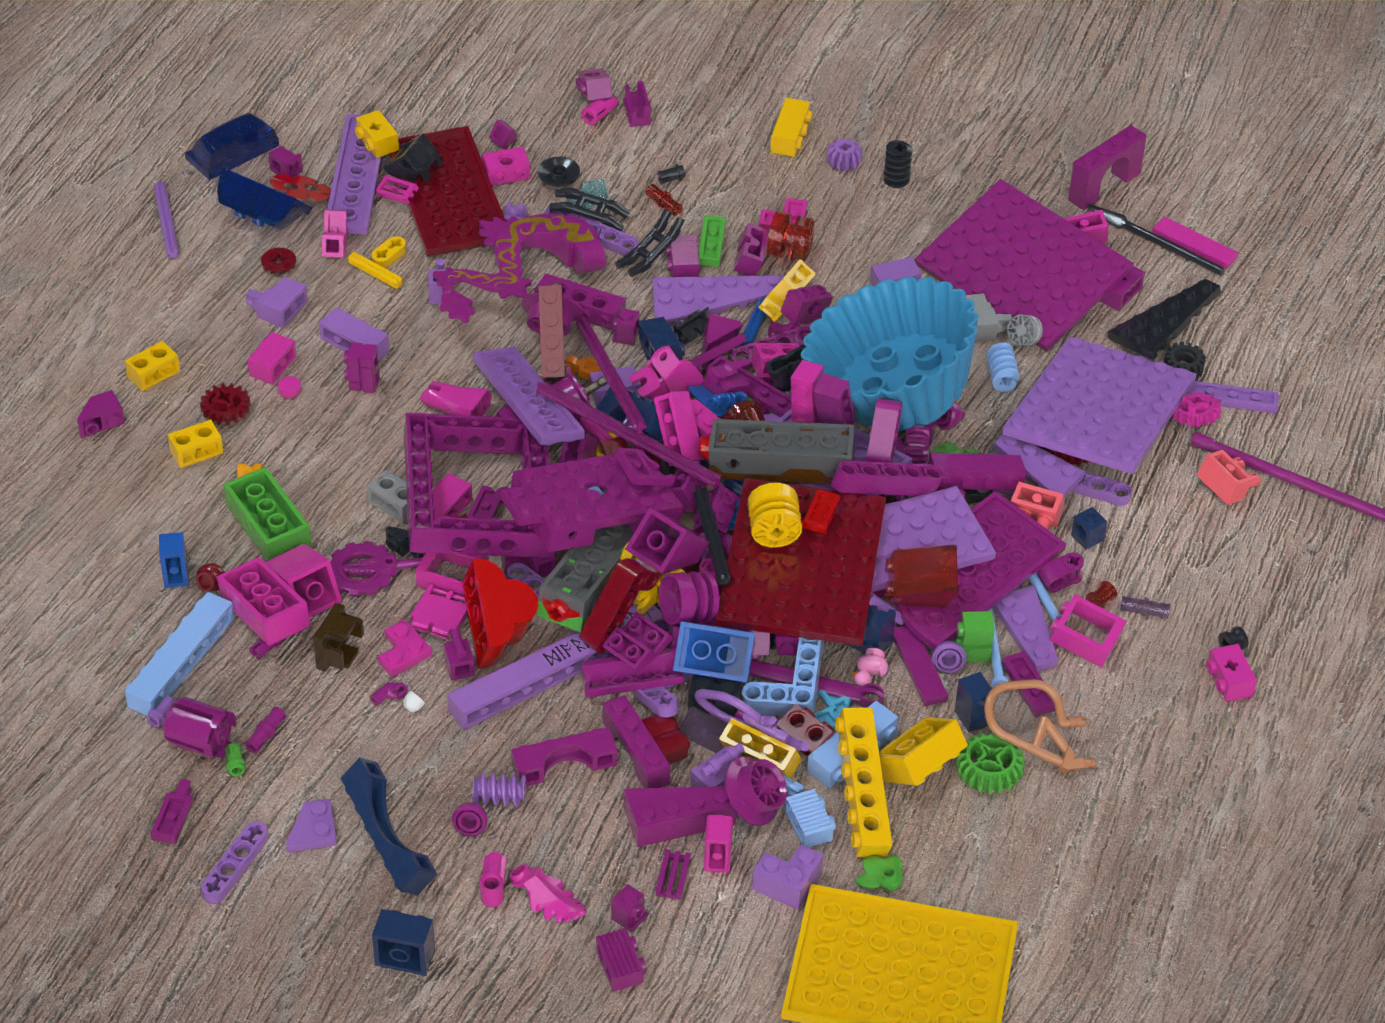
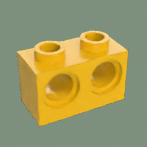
M163 340L125 360L127 377L142 392L180 372L178 354Z
M212 420L168 434L170 452L180 468L223 454L222 437Z

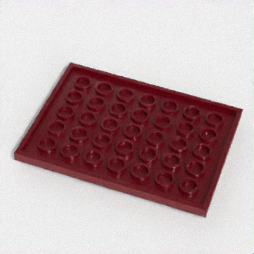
M744 478L727 561L731 580L727 586H724V584L722 586L715 626L863 646L886 497L860 493H842L837 490L786 484L792 487L798 495L802 523L817 489L840 495V502L825 534L802 528V533L798 539L791 544L770 548L757 543L751 534L748 497L753 490L761 485L779 482Z

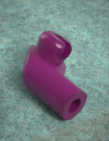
M388 682L370 695V700L374 705L378 706L386 699L404 698L408 689L404 683Z

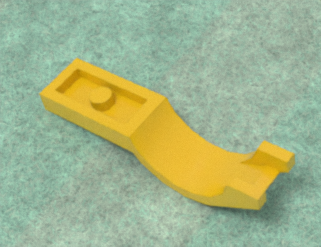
M799 259L761 302L758 308L775 322L782 315L780 311L788 290L805 287L816 273Z

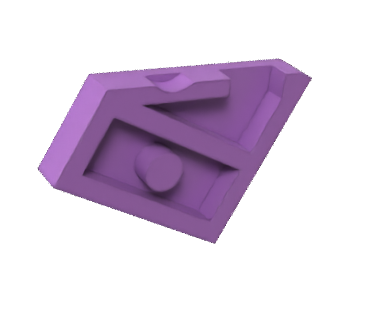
M330 799L304 802L286 842L287 852L337 845Z

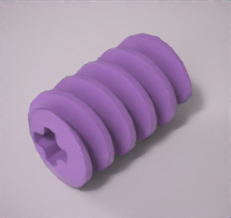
M484 772L481 773L479 779H476L474 775L472 793L474 803L478 804L482 797L484 805H488L491 798L495 806L499 805L501 799L504 806L507 807L511 799L515 807L520 805L521 800L525 804V775H522L520 782H517L515 774H512L510 781L506 780V776L503 773L499 781L496 780L495 773L491 774L489 780H486Z

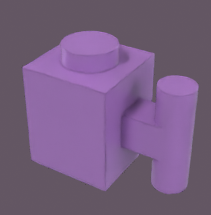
M437 259L436 269H429V304H441V295L443 293L442 286H437V279L433 277V271H446L445 261Z

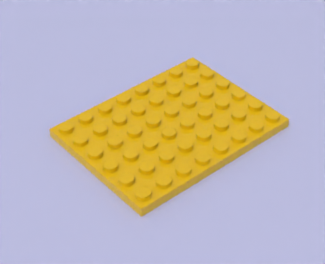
M811 884L783 1003L781 1019L800 1023H1001L1018 921Z

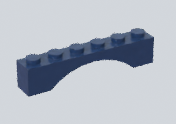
M359 757L341 777L345 791L351 797L356 812L361 816L366 831L371 835L376 850L381 854L386 869L391 873L395 881V887L402 893L419 895L436 877L437 873L427 855L410 850L399 840L388 816L386 806L387 780L377 762Z

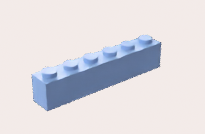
M209 592L202 599L198 600L190 614L185 616L175 632L168 636L165 644L156 650L151 661L142 667L136 679L127 685L125 689L127 707L148 716V712L151 709H155L165 696L171 697L233 621V603Z

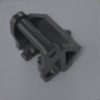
M422 133L410 140L409 143L404 142L400 147L401 150L392 161L385 164L384 170L387 174L398 179L409 178L416 180L421 174L423 182L427 183L431 179L429 167L434 162V167L439 169L442 165L440 153H437V149Z

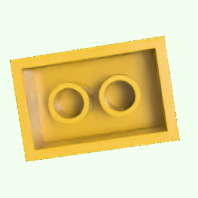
M925 717L881 749L879 756L884 782L896 783L898 785H920L929 774L942 769L945 762L958 757L961 754L960 751L967 747L968 744L957 719Z

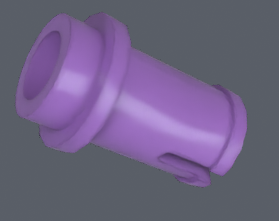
M165 696L155 709H151L148 712L147 721L154 727L163 726L166 713L175 700Z

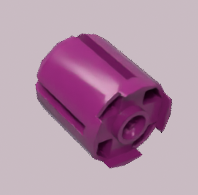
M188 697L179 698L171 705L164 718V737L171 745L212 759L215 757L222 758L226 754L225 748L232 743L228 739L232 726H237L236 716L233 712Z

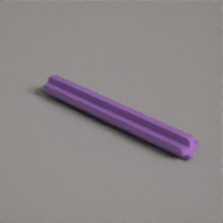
M156 182L154 184L167 257L170 259L173 257L177 258L179 256L166 184L164 182Z

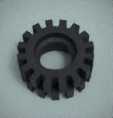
M1180 342L1179 346L1177 343H1174L1173 347H1168V350L1165 352L1164 363L1174 368H1183L1196 373V381L1203 374L1206 356L1203 354L1204 351L1202 349L1198 350L1199 346L1195 345L1192 347V343L1188 342V345H1184V342ZM1179 361H1186V362H1189L1190 364H1184V363H1181V362H1179Z

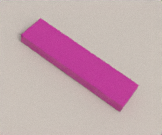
M1165 216L1153 227L1152 233L1225 269L1238 257V252Z

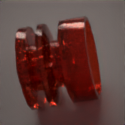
M776 211L768 234L767 255L783 258L786 250L789 249V260H794L797 255V260L801 259L805 262L814 240V218L807 217L804 222L803 216L799 215L795 223L792 224L791 213Z

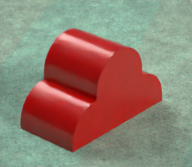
M473 559L462 581L477 667L478 669H484L495 665L499 661L506 646L513 645L523 638L538 610V598L528 584L520 580L505 579L504 573L495 563L486 559Z

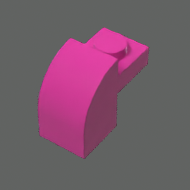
M325 209L321 256L344 257L348 243L347 210Z

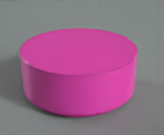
M293 376L282 378L278 382L279 394L285 398L296 397L301 392L300 380Z

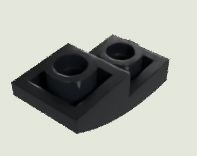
M388 526L386 528V544L391 551L397 552L402 557L410 552L409 532L405 529ZM410 552L414 558H421L426 554Z

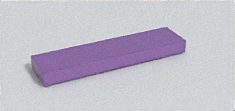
M1195 381L1187 392L1189 395H1192L1193 392H1205V396L1212 394L1213 399L1218 398L1219 403L1223 407L1277 414L1279 392Z

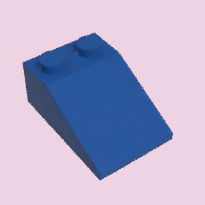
M681 621L673 671L747 684L756 635L751 632Z

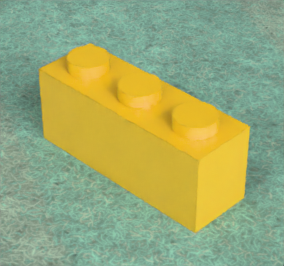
M785 98L771 136L770 153L795 157L797 150L802 148V136L807 134V123L812 121L813 111H810V102Z
M731 718L719 738L724 748L728 745L733 747L738 743L742 744L745 750L740 754L742 757H750L755 760H769L780 769L784 776L790 779L802 760L797 749Z

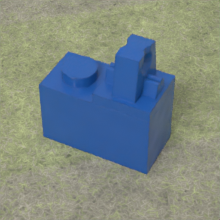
M183 532L159 534V556L164 588L189 586L188 560Z

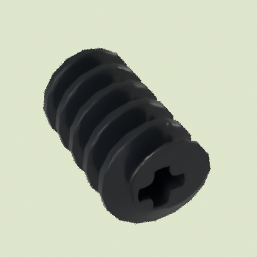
M893 140L886 145L884 183L892 188H902L910 182L913 150L908 143Z

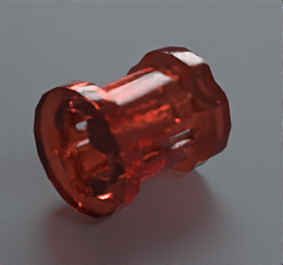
M1102 581L1098 589L1094 592H1089L1085 599L1104 608L1108 601H1113L1116 598L1117 590L1110 582Z

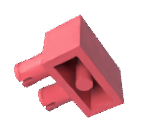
M1224 450L1207 454L1197 473V476L1204 484L1215 492L1227 505L1243 500L1248 489L1258 486L1261 481L1260 476L1256 475V472L1247 473L1244 470L1245 463L1240 457L1232 459Z
M1018 482L1011 499L1012 504L1047 530L1049 526H1058L1065 509L1063 494Z

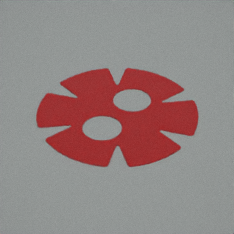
M278 174L273 176L278 180L270 179V184L278 191L289 190L285 194L295 198L307 200V195L315 201L330 198L324 194L330 195L331 189L323 183L313 184L317 180L309 177L295 175L296 179H294L289 174ZM285 183L294 184V185L298 186L299 188H298V189H289V188L285 187L284 184H285ZM312 185L317 187L319 190L311 191L304 188V186Z

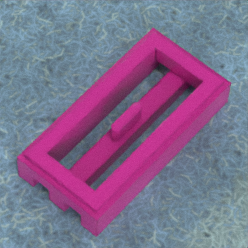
M385 175L375 193L379 197L408 205L410 202L408 198H413L414 194L412 192H417L419 188L414 183ZM386 183L406 188L407 190H402L395 186L386 185Z

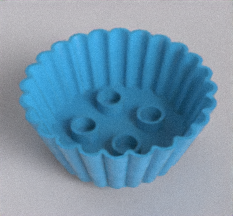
M903 277L897 282L891 279L883 280L876 286H863L855 294L841 297L837 305L826 308L822 312V318L817 319L811 324L810 330L812 332L804 337L803 344L806 348L802 350L801 358L805 361L824 366L825 374L849 381L850 397L853 402L856 421L862 426L873 425L878 398L902 402L898 432L906 431L915 425H922L923 427L940 418L954 405V401L962 396L963 389L968 381L979 315L974 311V301L965 299V291L953 289L952 284L949 282L936 283L930 277L919 280L913 277Z

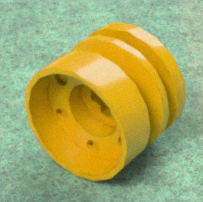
M768 483L759 486L751 492L748 497V511L751 534L754 540L760 545L770 548L783 547L797 540L802 533V521L796 491L786 484Z

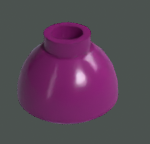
M954 401V405L938 418L937 426L941 430H950L956 427L965 417L964 409Z
M463 803L452 814L451 820L454 829L464 836H477L487 827V814L483 807L477 803Z

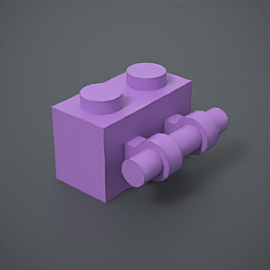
M740 743L733 747L728 745L692 769L690 786H725L726 770L733 760L742 757L740 754L745 751L743 745Z

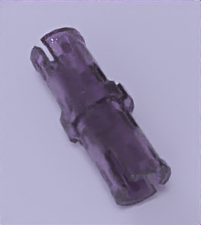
M1122 595L1120 611L1141 613V616L1144 617L1152 615L1168 619L1170 603L1150 601L1146 597L1138 599Z

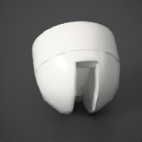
M411 690L403 700L404 707L410 712H417L425 704Z

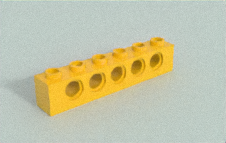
M843 708L839 717L835 719V731L839 732L840 737L838 753L842 755L843 759L841 775L846 780L844 797L849 802L847 819L848 823L852 824L851 846L855 848L856 857L873 855L886 857L892 848V839L873 708Z

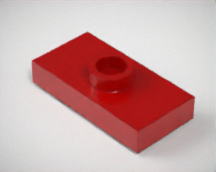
M817 489L803 520L802 528L825 534L840 502V495Z

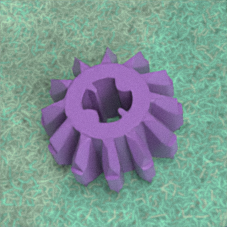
M843 138L841 140L834 139L833 143H830L827 148V162L830 163L831 168L837 167L838 171L844 169L846 172L848 169L855 170L856 166H859L861 162V146L858 145V141L852 142L851 138L848 140Z

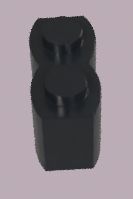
M806 346L795 348L787 355L775 357L766 363L769 374L778 390L782 392L791 390V376L803 360L801 352Z

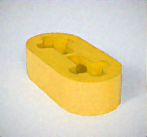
M395 236L389 238L373 250L371 254L372 261L384 268L389 267L406 253V242L402 237Z

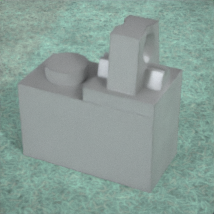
M984 293L966 295L965 299L974 301V311L979 315L975 342L997 339V333L1007 331L1008 324L1012 319L1011 314H995L990 302L986 301Z

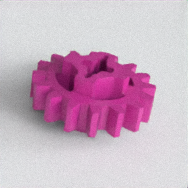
M1193 392L1192 395L1186 394L1172 415L1173 420H1179L1180 425L1187 423V427H1199L1200 424L1208 426V422L1215 423L1216 418H1220L1221 403H1219L1218 398L1213 399L1212 394L1205 396V392Z

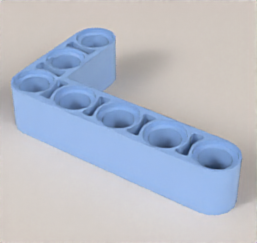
M799 637L793 684L749 682L742 689L743 702L751 706L759 714L785 716L795 704L803 709L806 707L814 712L824 641Z

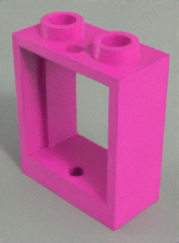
M426 553L416 569V584L424 589H427L429 584H433L437 589L447 592L452 590L455 591L456 595L464 597L462 581L435 573L441 562L445 560L469 568L473 559L489 560L488 555Z
M1074 594L1070 602H1064L1059 612L1062 614V617L1058 618L1056 616L1050 630L1054 632L1050 641L1102 668L1127 621ZM1071 613L1109 632L1104 643L1101 645L1065 626Z

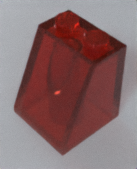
M957 545L893 550L890 557L886 558L885 572L889 573L885 594L889 596V604L947 608L958 592Z

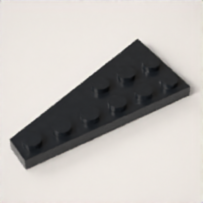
M1207 279L1200 280L1193 286L1183 289L1180 293L1168 297L1165 301L1150 307L1141 314L1135 315L1133 318L1107 331L1108 339L1154 360L1157 357V352L1164 350L1167 347V342L1175 339L1191 323V318L1198 316L1201 313V308L1208 306L1221 293L1220 285Z

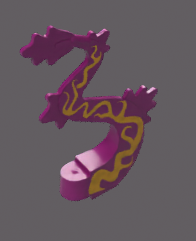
M539 214L519 220L515 216H511L506 222L498 217H494L493 222L484 220L479 222V226L483 228L479 230V235L488 237L484 240L485 246H494V255L499 273L489 274L467 269L453 270L451 267H447L446 271H433V277L437 279V286H442L443 293L441 295L440 311H448L449 319H459L463 323H468L470 315L475 314V309L470 307L473 305V300L454 291V285L465 282L486 291L499 293L500 299H506L508 296L524 298L528 295L525 288L532 285L530 279L522 278L520 252L525 248L535 247L550 251L558 256L567 267H573L578 273L604 269L606 255L602 244L597 239L600 238V234L585 220L562 214Z

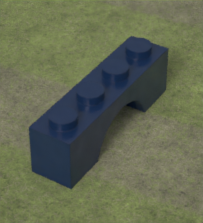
M609 387L596 409L623 423L627 416L611 387ZM628 390L647 425V428L642 430V432L657 441L663 440L654 401Z

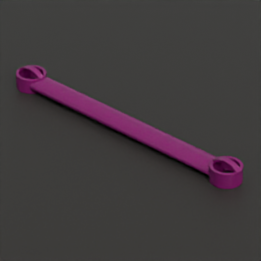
M752 659L749 675L783 684H793L795 669ZM819 676L817 692L823 690L827 695L839 698L843 696L849 697L851 701L859 702L863 708H868L875 701L883 705L884 691L876 684L859 686ZM866 694H875L880 699L875 701H869L865 699L863 696Z

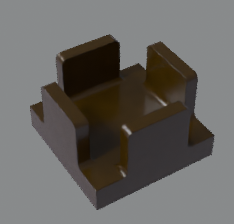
M335 603L313 636L316 669L325 672L329 666L338 669L343 667L348 669L359 653L358 648L344 644L349 635L358 638L363 637V620L346 614L345 605Z

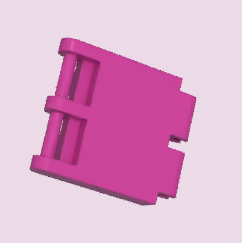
M429 584L410 615L412 628L425 633L432 629V635L448 640L451 636L450 632L454 629L459 630L468 615L466 603L464 604L453 599L465 602V597L456 595L455 591L449 590L447 592L435 588L436 586L433 584Z

